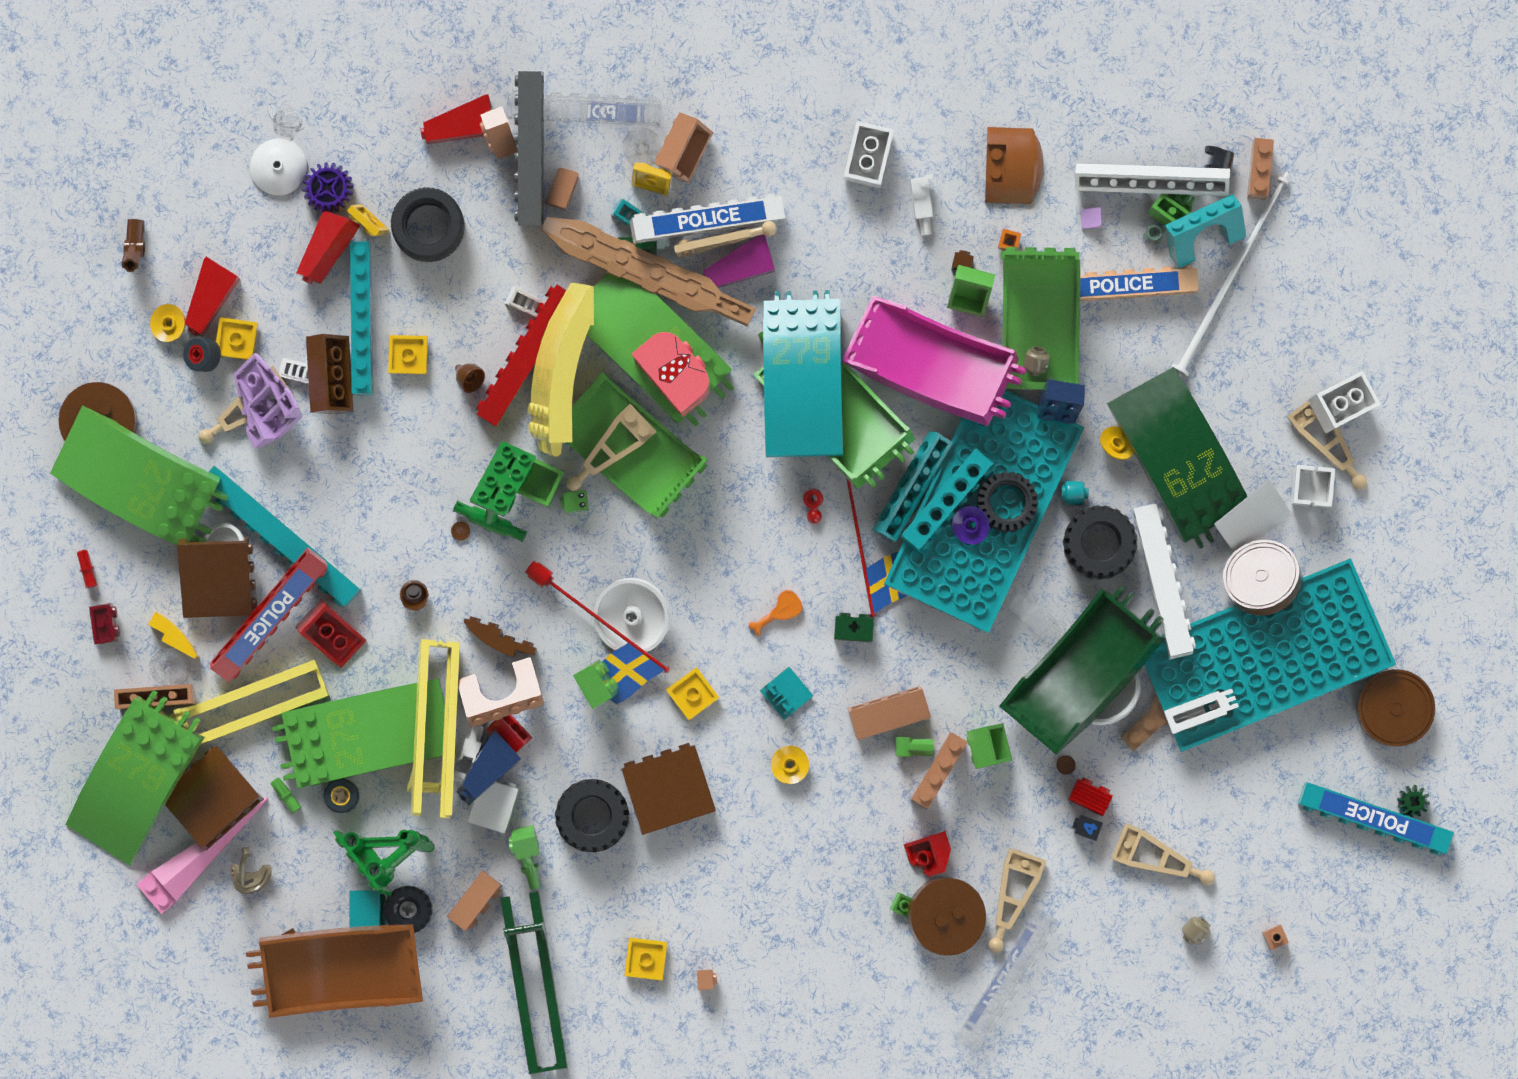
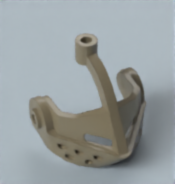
M244 847L241 849L243 855L240 860V867L237 864H233L230 873L235 889L240 893L250 894L259 891L268 883L272 869L270 865H262L256 872H245V863L247 857H250L251 854L249 847ZM253 880L252 883L244 885V883Z

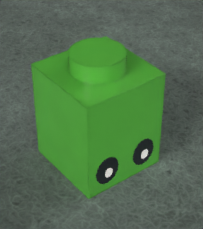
M586 490L563 493V498H560L561 510L565 509L566 514L589 511Z

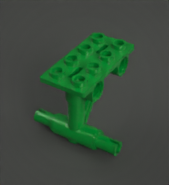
M502 441L470 498V503L477 506L471 507L457 500L453 512L467 517L469 522L483 527L486 531H492L503 537L508 535L523 542L527 531L513 526L511 521L502 517H505L506 513L511 511L519 489L523 483H526L536 456Z
M337 830L333 832L337 837L335 838L336 843L341 848L344 847L346 849V856L350 861L356 862L359 866L357 868L358 872L363 877L366 876L370 881L368 884L371 889L389 896L392 894V891L387 885L394 879L395 868L415 851L431 853L435 848V844L427 836L414 830H401L396 837L369 838L354 832L347 834ZM399 847L382 860L373 849Z

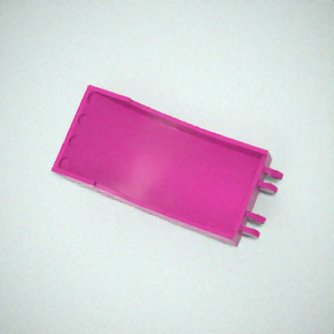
M872 296L842 359V363L893 390L937 409L986 426L989 425L992 416L1005 418L1006 412L997 409V406L1009 408L1011 405L1008 400L1001 398L1008 382L1020 385L1022 382L1020 378L1012 375L1013 372L1022 375L1026 373L1024 367L1017 365L1019 359L1015 350L960 332L907 308V306L876 296Z

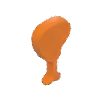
M785 590L779 594L775 608L761 620L750 622L748 627L754 630L756 635L760 636L761 629L771 621L776 619L788 620L799 615L803 609L802 602L793 591Z

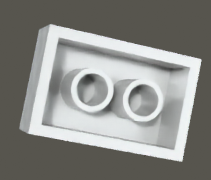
M857 121L843 180L881 188L894 130Z
M1363 371L1308 399L1325 433L1381 405Z

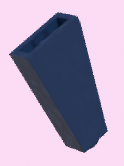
M496 731L486 739L456 791L460 799L469 806L521 760L518 754Z

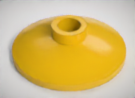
M163 304L156 308L150 319V328L153 335L163 342H172L178 339L185 329L184 313L173 304Z
M1112 426L1103 430L1100 435V444L1109 456L1118 460H1126L1133 456L1134 453L1119 427Z
M792 745L783 746L774 753L771 759V770L779 781L786 784H794L801 781L807 775L809 759L801 748ZM792 761L794 763L793 768H787L786 763Z

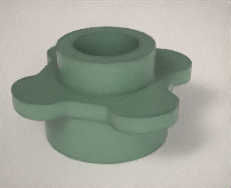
M1149 223L1143 238L1153 241L1156 245L1160 244L1165 228Z

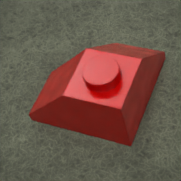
M946 831L903 844L909 863L915 867H920L928 877L945 872L951 852Z

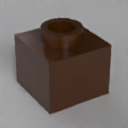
M964 250L955 252L951 269L957 271L958 265L971 268L974 256Z

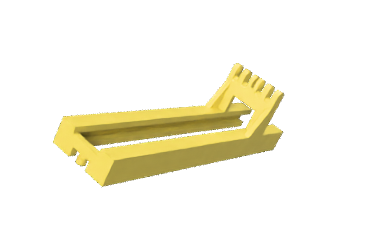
M422 639L419 642L414 758L410 781L407 784V792L412 791L411 816H421L422 793L426 792L429 794L431 792L433 794L441 793L439 818L449 819L452 816L460 642L447 641L443 643V641L435 642V640ZM429 647L447 648L442 774L439 783L423 782Z
M312 660L197 705L176 709L169 716L179 722L186 711L190 713V717H193L308 672L314 671L321 685L320 689L199 734L205 737L200 744L203 745L330 695L323 681L317 661ZM186 721L184 725L190 728L188 721Z

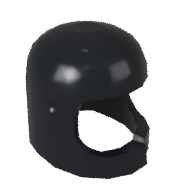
M1205 146V153L1214 157L1213 162L1205 165V168L1230 169L1231 174L1235 153L1216 146Z

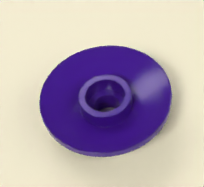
M969 506L960 509L954 515L952 529L960 541L966 544H978L987 537L990 523L982 510ZM970 521H974L976 526H971Z

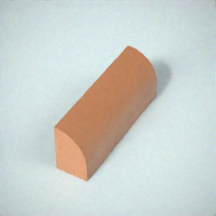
M192 684L114 690L115 709L119 711L127 710L133 699L138 696L146 701L153 690L158 692L151 704L157 707L163 697L168 699L164 707L196 705L195 689Z
M921 686L847 708L857 740L931 718Z

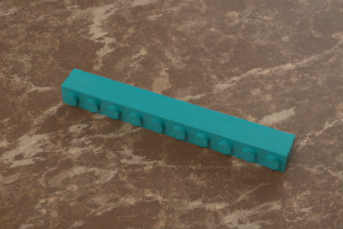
M214 465L209 470L210 473L220 477L216 489L228 496L227 501L218 498L216 502L221 504L223 508L227 506L231 509L230 514L238 521L240 519L246 522L245 527L252 533L257 531L261 535L259 539L267 546L271 543L275 547L273 551L283 558L285 555L290 559L288 563L291 566L307 548L323 558ZM323 558L327 564V571L321 578L318 577L316 579V582L319 584L317 588L325 595L330 593L334 597L332 601L339 607L342 605L348 607L360 593L361 589Z

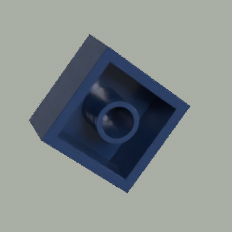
M1047 379L1038 398L1037 418L1046 421L1053 420L1065 424H1075L1084 406L1085 385Z

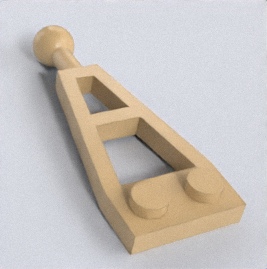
M767 221L762 227L751 230L746 229L691 242L688 239L677 242L678 245H675L674 248L678 258L748 240L754 236L764 234L770 237L776 233L777 227L773 222Z
M271 366L270 369H271V370L279 377V379L287 386V384L284 382V380H283L282 377L279 375V373H278L277 370L274 368V366ZM237 397L218 417L219 423L210 430L204 429L199 433L198 438L202 444H210L214 436L223 429L225 432H228L247 423L246 415H244V418L229 425L225 421L237 407L240 410L244 409L242 398Z
M1308 401L1287 416V419L1301 436L1340 471L1345 469L1348 472L1355 489L1361 490L1366 487L1367 479L1364 475L1358 474L1351 465L1355 461L1338 427L1332 430L1335 438L1325 446H1322L1304 429V427L1317 418ZM1337 443H1339L1346 458L1344 463H1341L1328 451Z
M629 404L614 419L583 463L585 468L577 476H571L567 479V488L571 491L579 490L581 482L589 474L594 476L634 451L657 431ZM621 422L638 441L615 455L605 442L618 423ZM602 449L610 459L594 469L590 463L598 451Z
M1127 823L1123 826L1110 858L1131 867L1187 877L1190 874L1199 878L1204 885H1211L1215 880V875L1212 871H1200L1191 867L1192 862L1144 830ZM1141 836L1163 850L1158 866L1131 861ZM1169 855L1185 865L1183 871L1164 868Z
M1009 848L1003 865L995 925L999 927L995 938L989 942L991 952L999 953L1003 950L1004 943L1002 939L1005 931L1012 928L1038 884L1046 860ZM1009 868L1034 877L1021 900L1005 895ZM1004 901L1017 906L1008 923L1002 921Z

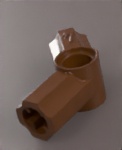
M127 220L126 240H124V255L121 262L122 268L127 272H134L135 269H138L140 259L145 255L144 220Z

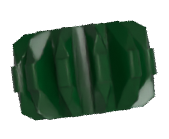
M1413 785L1412 790L1409 786H1406V792L1402 790L1399 792L1403 798H1397V801H1402V804L1398 805V809L1405 808L1402 812L1403 815L1409 812V816L1413 818L1415 813L1418 817L1421 816L1420 810L1427 812V808L1424 805H1430V802L1424 800L1429 797V794L1422 795L1425 790L1424 788H1420L1417 792V785ZM1410 797H1411V798H1415V797H1416V800H1415V801H1416L1417 805H1412V806L1410 805V804H1411Z

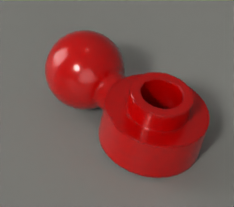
M814 488L805 492L803 501L810 508V511L807 513V520L812 524H817L822 519V514L818 507L822 505L824 497L820 490Z

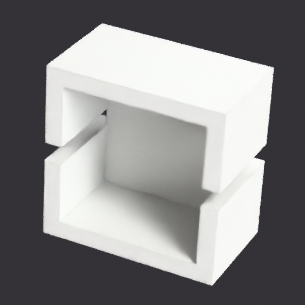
M1296 465L1293 472L1291 505L1308 507L1312 503V507L1331 508L1335 468L1317 467L1315 472H1312L1314 471V466Z

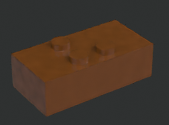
M333 334L306 336L310 413L337 415L354 412L349 336Z

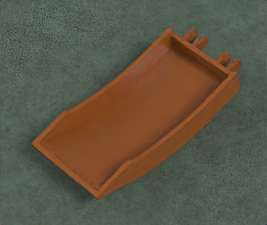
M413 925L348 927L261 937L259 939L260 950L246 952V957L261 956L262 961L251 962L247 964L248 969L263 968L265 988L251 990V995L266 994L267 999L256 1000L252 1003L253 1007L268 1006L269 1018L328 1010L388 1007L423 1002Z

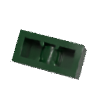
M839 613V616H835L834 640L873 642L874 618H870L869 614H859V617H851V613ZM853 622H856V626H860V629H856V632H852V629L848 628Z

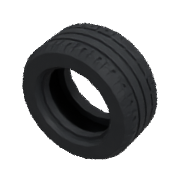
M430 187L414 189V191L406 193L394 207L391 215L392 235L399 248L412 259L421 262L440 261L453 254L462 242L465 230L463 214L457 202L448 193ZM425 205L436 206L442 209L447 214L449 220L445 236L438 242L430 245L413 241L407 231L410 215L417 208Z

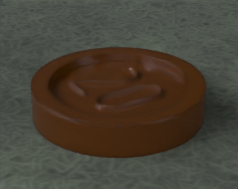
M463 521L456 522L451 528V534L456 540H465L470 535V527Z
M1065 755L1058 759L1056 767L1061 774L1068 775L1075 770L1076 762L1071 756Z

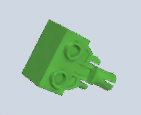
M1161 194L1147 214L1165 226L1190 214L1195 197L1193 196L1188 202L1190 194Z
M530 825L511 830L512 837H509L511 854H515L516 860L522 859L524 867H521V872L526 875L530 890L540 888L537 874L539 866L538 863L534 864L533 856L539 855V843L535 827Z

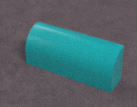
M349 890V927L385 925V915L383 913L385 894H380L378 891L375 892L373 890Z

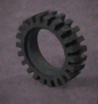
M1005 471L1001 474H995L983 484L977 498V508L986 514L991 529L995 528L996 531H1004V533L1012 531L1013 533L1023 529L1031 522L1037 511L1038 495L1034 490V485L1029 483V479L1023 478L1021 474L1017 475L1015 472L1007 473ZM1010 485L1022 492L1025 498V508L1021 515L1014 519H1003L992 511L990 496L996 488Z

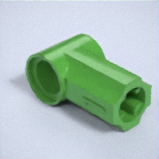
M896 737L895 756H933L934 740Z

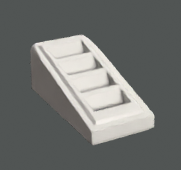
M513 286L505 304L536 318L538 313L536 314L534 311L538 303L542 302L544 304L546 301ZM519 293V298L515 304L513 303L514 298ZM525 296L527 299L524 306L521 307L520 304ZM531 300H534V303H533L531 309L528 310L527 308H528V306H529Z
M286 358L282 359L279 375L282 378L309 384L308 379H306L308 373L307 363ZM288 363L290 364L288 374H284L286 365ZM294 365H296V374L292 376ZM301 367H304L303 376L301 378L299 377V374L301 371Z

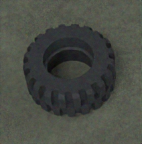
M1106 505L1086 508L1069 522L1065 530L1063 539L1065 557H1067L1070 566L1076 569V572L1085 575L1087 578H1094L1096 580L1112 578L1123 572L1135 557L1138 546L1135 527L1133 523L1131 524L1127 515H1123L1118 509H1113ZM1094 525L1108 526L1117 535V551L1107 560H1094L1083 549V535L1087 529Z
M584 779L572 784L562 793L555 810V823L559 834L570 846L584 852H600L614 846L623 837L629 823V809L622 793L612 784L598 779ZM590 797L601 799L610 810L608 826L597 834H588L581 831L574 820L576 806L582 800Z

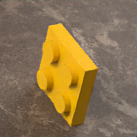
M635 162L631 186L668 196L672 173L664 168L658 169L646 163Z
M362 204L351 205L347 210L351 214L350 218L356 223L360 222L365 227L364 231L370 236L386 235L390 230Z
M220 317L216 342L219 345L221 357L248 360L254 354L258 322Z
M389 335L388 374L427 375L428 336Z
M697 667L666 689L688 720H691L720 698Z
M629 937L624 976L663 981L667 942Z

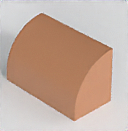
M558 168L545 204L567 211L579 178V173L565 168Z

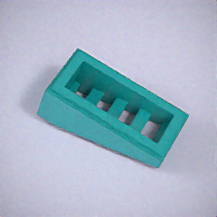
M620 199L611 216L631 228L630 220L634 218V215L644 212L626 200ZM624 206L626 209L621 216L619 213ZM630 210H631L633 213H632V215L630 216V218L627 220V219H626V216L628 215V213H629Z

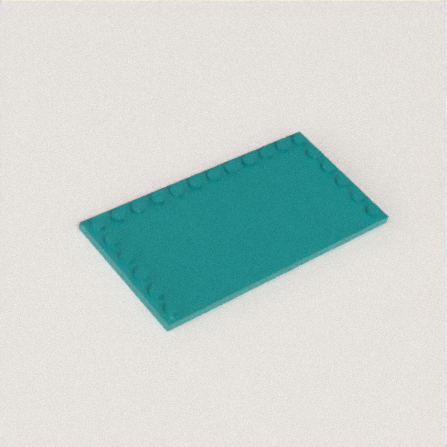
M1006 390L1001 398L1008 400L1011 403L1010 407L997 406V409L1006 412L1005 418L992 416L988 426L965 418L961 419L951 440L953 444L939 466L915 518L970 454L977 449L993 462L991 467L993 471L986 479L984 477L981 478L978 482L981 484L974 493L970 491L966 496L968 498L967 502L962 507L957 506L954 512L957 513L960 509L969 506L977 508V498L983 484L995 474L1007 471V473L1015 472L1017 475H1023V478L1029 479V483L1034 485V490L1038 495V505L1033 519L1023 529L1013 533L1012 531L1004 533V531L998 532L995 528H990L987 537L978 544H966L960 541L952 529L953 518L949 522L945 520L941 525L943 527L942 531L937 536L933 534L929 539L931 543L925 551L921 549L917 553L907 543L903 542L883 584L987 634L990 632L1085 428L1077 423L1065 424L1059 421H1046L1037 418L1038 405ZM975 469L968 470L969 476H978V472ZM962 483L955 485L959 492L966 490L965 485ZM1003 485L992 492L990 506L998 517L1014 519L1024 511L1025 498L1016 487ZM947 497L943 499V503L946 506H952L953 500ZM932 512L931 518L938 521L941 519V515L938 512ZM970 521L971 526H976L974 521ZM925 526L918 528L921 535L929 533Z
M1351 558L1303 577L1301 588L1296 598L1279 612L1264 616L1251 615L1239 610L1234 605L1190 623L1191 630H1188L1189 636L1194 638L1196 647L1191 655L1169 659L1164 639L1144 664L1163 711L1217 691L1221 693L1229 689L1233 690L1232 694L1226 696L1227 698L1235 696L1236 700L1229 702L1231 706L1238 703V708L1227 711V715L1173 734L1180 752L1204 744L1397 665ZM1215 701L1203 705L1205 713L1218 709H1209V705L1216 703Z

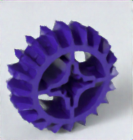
M327 162L324 163V168L317 164L319 170L315 171L314 168H311L310 170L313 175L311 176L308 173L305 175L310 180H303V184L308 186L302 188V191L307 193L304 195L305 200L310 199L308 201L309 206L315 203L313 207L315 211L321 207V213L326 208L330 213H332V208L339 212L337 206L341 205L342 208H345L344 200L348 203L351 201L347 195L353 196L354 194L348 190L354 188L353 184H348L352 181V177H346L349 172L347 170L342 172L343 167L341 165L336 169L335 163H332L330 168ZM335 174L337 177L326 180L322 175ZM318 180L320 189L314 196L313 186L315 181ZM343 181V191L339 197L336 193V188L339 182ZM322 182H324L328 186L333 185L331 188L334 194H332L328 190H325V186ZM330 196L335 201L325 203L319 201V199Z

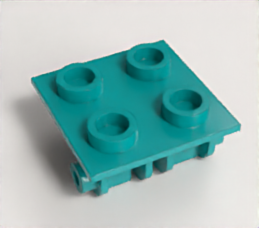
M787 667L760 690L783 720L814 696L790 667Z

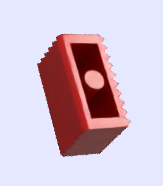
M1082 777V780L1077 779L1067 800L1093 813L1104 816L1113 795L1109 794L1111 790L1101 785L1099 788L1092 786L1093 781Z

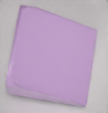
M1101 207L1081 210L1082 229L1102 227Z

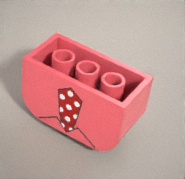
M660 332L653 335L631 355L677 412L684 417L706 399L710 391V380L705 370V363L698 355L694 357L692 354L694 353L693 349L686 341L682 342L672 333Z

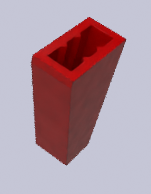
M489 94L423 122L424 128H420L422 140L425 139L427 144L484 137L480 123L483 122L481 114L492 111Z
M323 211L296 274L302 276V281L309 284L313 282L321 284L358 231L360 225L346 217Z
M207 256L203 260L184 323L188 327L187 331L195 336L198 334L204 336L240 280L237 275Z

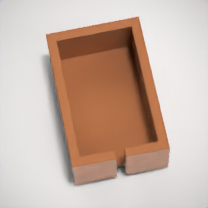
M679 112L677 118L673 121V126L666 136L660 152L656 156L655 164L671 172L672 177L689 183L714 132L698 119Z

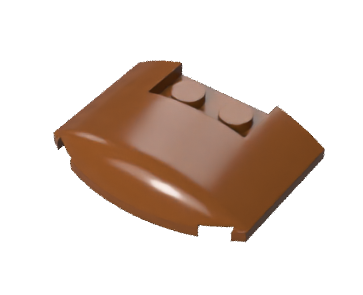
M987 127L985 203L1031 204L1033 197L1039 190L1043 175V154L1034 129Z

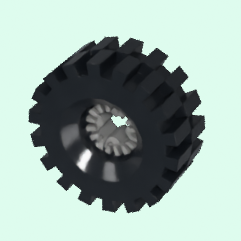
M402 886L396 888L390 896H387L383 909L384 918L389 925H413L414 933H417L430 922L433 915V905L429 895L424 890L416 886ZM410 904L414 911L406 915V911H403V908Z

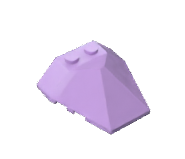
M254 353L233 374L238 397L242 398L244 409H241L242 415H246L248 424L245 427L246 433L254 449H258L283 437L303 417L291 391L257 353Z

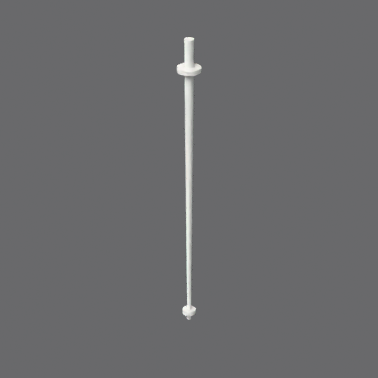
M1288 172L1285 173L1284 177L1279 176V186L1179 365L1172 364L1171 368L1174 367L1180 377L1182 375L1188 377L1189 372L1185 368L1282 186L1288 185Z

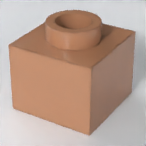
M1280 924L1262 932L1269 950L1289 943ZM1274 934H1278L1280 936V939L1278 941H1274Z
M713 969L697 970L698 990L714 989V985H717V973H713Z

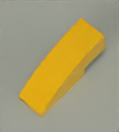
M155 611L148 625L164 633L161 641L198 660L199 655L195 647L182 630L171 620Z

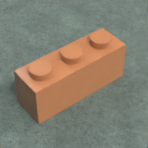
M500 107L481 114L483 122L480 123L491 154L495 153L498 160L518 152L503 108Z
M1254 138L1252 141L1247 198L1266 200L1268 197L1274 140Z
M483 870L447 917L464 931H467L468 928L472 930L478 922L476 920L477 916L480 913L484 914L490 907L488 904L490 899H496L502 891L500 889L502 884Z

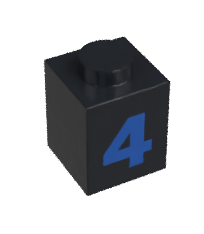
M1080 815L1079 818L1075 817L1072 828L1075 830L1073 833L1097 841L1103 823Z

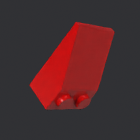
M322 599L295 626L305 639L340 668L367 641Z

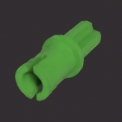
M279 777L271 782V786L280 797L279 800L284 802L291 814L302 807L292 795V790L289 791Z

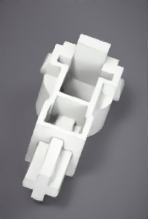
M933 174L924 175L922 178L910 179L915 219H919L921 236L932 234L930 217H933L928 180L933 179Z
M481 725L473 726L469 739H465L461 757L454 761V781L461 784L466 775L455 771H460L463 759L471 760L473 763L481 750L482 744L480 740L485 728Z

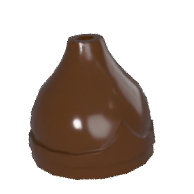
M474 363L458 364L455 366L456 382L461 390L466 393H472L480 388L485 379V373L482 368Z

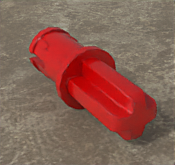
M88 550L78 551L77 556L81 568L79 571L82 572L85 588L98 586L93 571L95 567L91 564Z

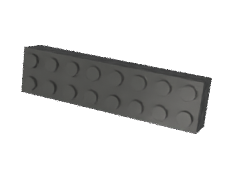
M518 71V75H515V87H518V95L515 94L514 100L515 106H518V114H515L514 118L515 125H518V133H515L514 137L515 145H518V152H515L514 156L515 164H518V171L514 174V181L518 183V191L514 193V200L518 202V210L514 212V220L518 222V226H542L544 223V72Z

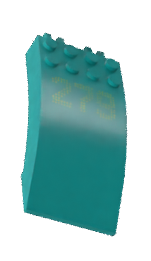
M813 290V300H792L791 291H787L786 300H780V293L776 291L775 301H764L763 316L766 458L843 456L840 299H830L829 290H825L824 299H819L818 291Z

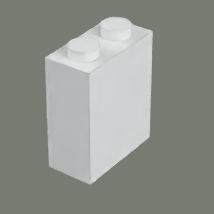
M505 781V784L496 782L474 801L468 822L506 834L520 790L516 788L517 784Z

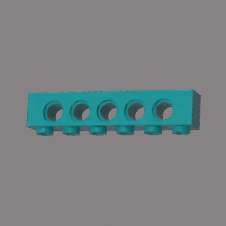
M928 431L872 528L873 531L888 540L897 541L953 442L939 433Z
M975 449L903 532L900 538L917 553L921 549L925 551L931 543L929 539L933 534L937 536L942 531L943 527L941 525L945 520L949 522L956 514L954 510L957 506L962 507L967 502L968 498L966 496L970 491L974 493L981 484L978 482L981 478L984 477L986 479L991 474L993 462ZM975 469L978 472V476H969L968 470ZM962 483L965 485L966 490L959 492L955 485ZM951 498L953 505L946 506L943 503V499ZM938 512L941 515V519L938 521L933 520L931 513ZM925 526L929 533L921 535L918 528Z

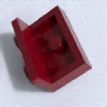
M113 603L90 606L89 612L94 645L118 642L120 628L115 622V618L118 617L116 606H113Z

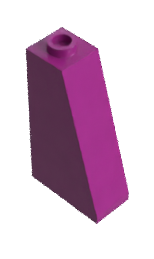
M765 235L756 236L706 268L704 276L710 278L717 288H721L775 272Z

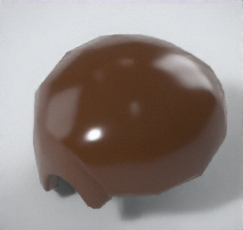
M419 580L406 582L401 587L399 593L403 606L412 611L424 608L429 597L427 587Z

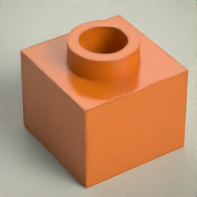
M1003 229L998 249L1006 251V247H1017L1018 249L1022 233ZM1007 239L1012 240L1013 244L1009 246L1005 243V241Z

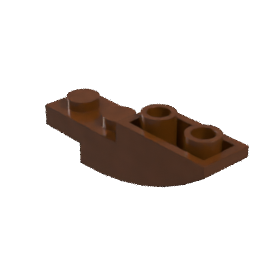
M472 616L469 619H464V623L469 630L491 648L513 658L516 651L535 656L537 648L533 647L534 643L525 640L522 643L515 642V637L504 635V638H502L503 630L499 629L498 624L488 622V625L480 623L481 619Z

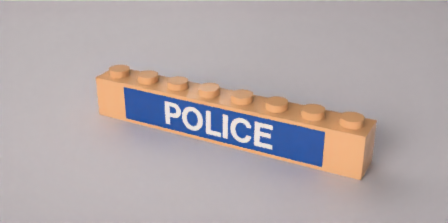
M1185 265L1181 269L1162 267L1159 271H1154V268H1144L1142 272L1128 269L1123 270V273L1117 274L1116 271H1105L1103 275H1097V272H1087L1085 276H1081L1080 301L1197 293L1199 291L1197 268H1192V265Z

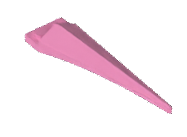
M264 798L260 804L207 851L202 849L196 842L151 871L150 874L136 885L158 911L163 914L180 899L226 845L265 804L268 798Z

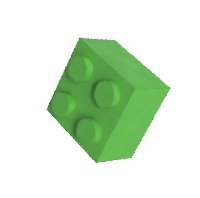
M958 265L947 308L984 317L993 288L995 274Z
M536 459L526 483L522 484L517 494L550 508L565 473Z
M600 659L573 675L592 709L611 699L619 692L617 690L619 688L617 682L610 678L607 673L609 672L607 665L601 662Z
M1004 723L966 731L967 743L972 753L971 760L975 765V769L1012 761Z

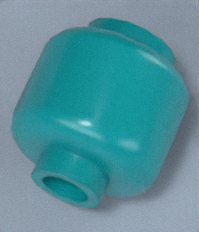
M1067 481L1065 485L1061 486V500H1064L1066 505L1081 506L1084 504V500L1089 497V488H1085L1083 481Z

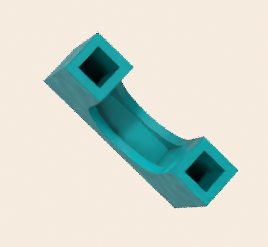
M1233 194L1165 225L1170 258L1178 268L1196 261L1193 247L1195 238L1208 226L1219 224L1220 233L1229 245L1246 238L1242 205Z

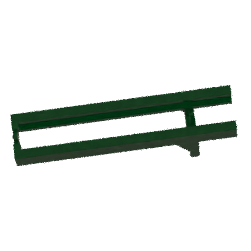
M539 891L529 893L534 924L515 927L510 896L500 898L505 924L503 932L509 949L529 1074L568 1068ZM535 932L557 1062L554 1066L545 1068L537 1065L516 936L517 934Z

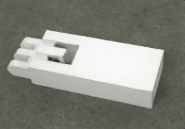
M1229 689L1221 693L1217 691L1164 711L1172 735L1227 715V711L1238 708V703L1231 706L1229 702L1236 700L1235 696L1230 698L1226 696L1232 694L1233 690ZM1215 701L1216 703L1209 705V709H1218L1205 713L1203 705Z

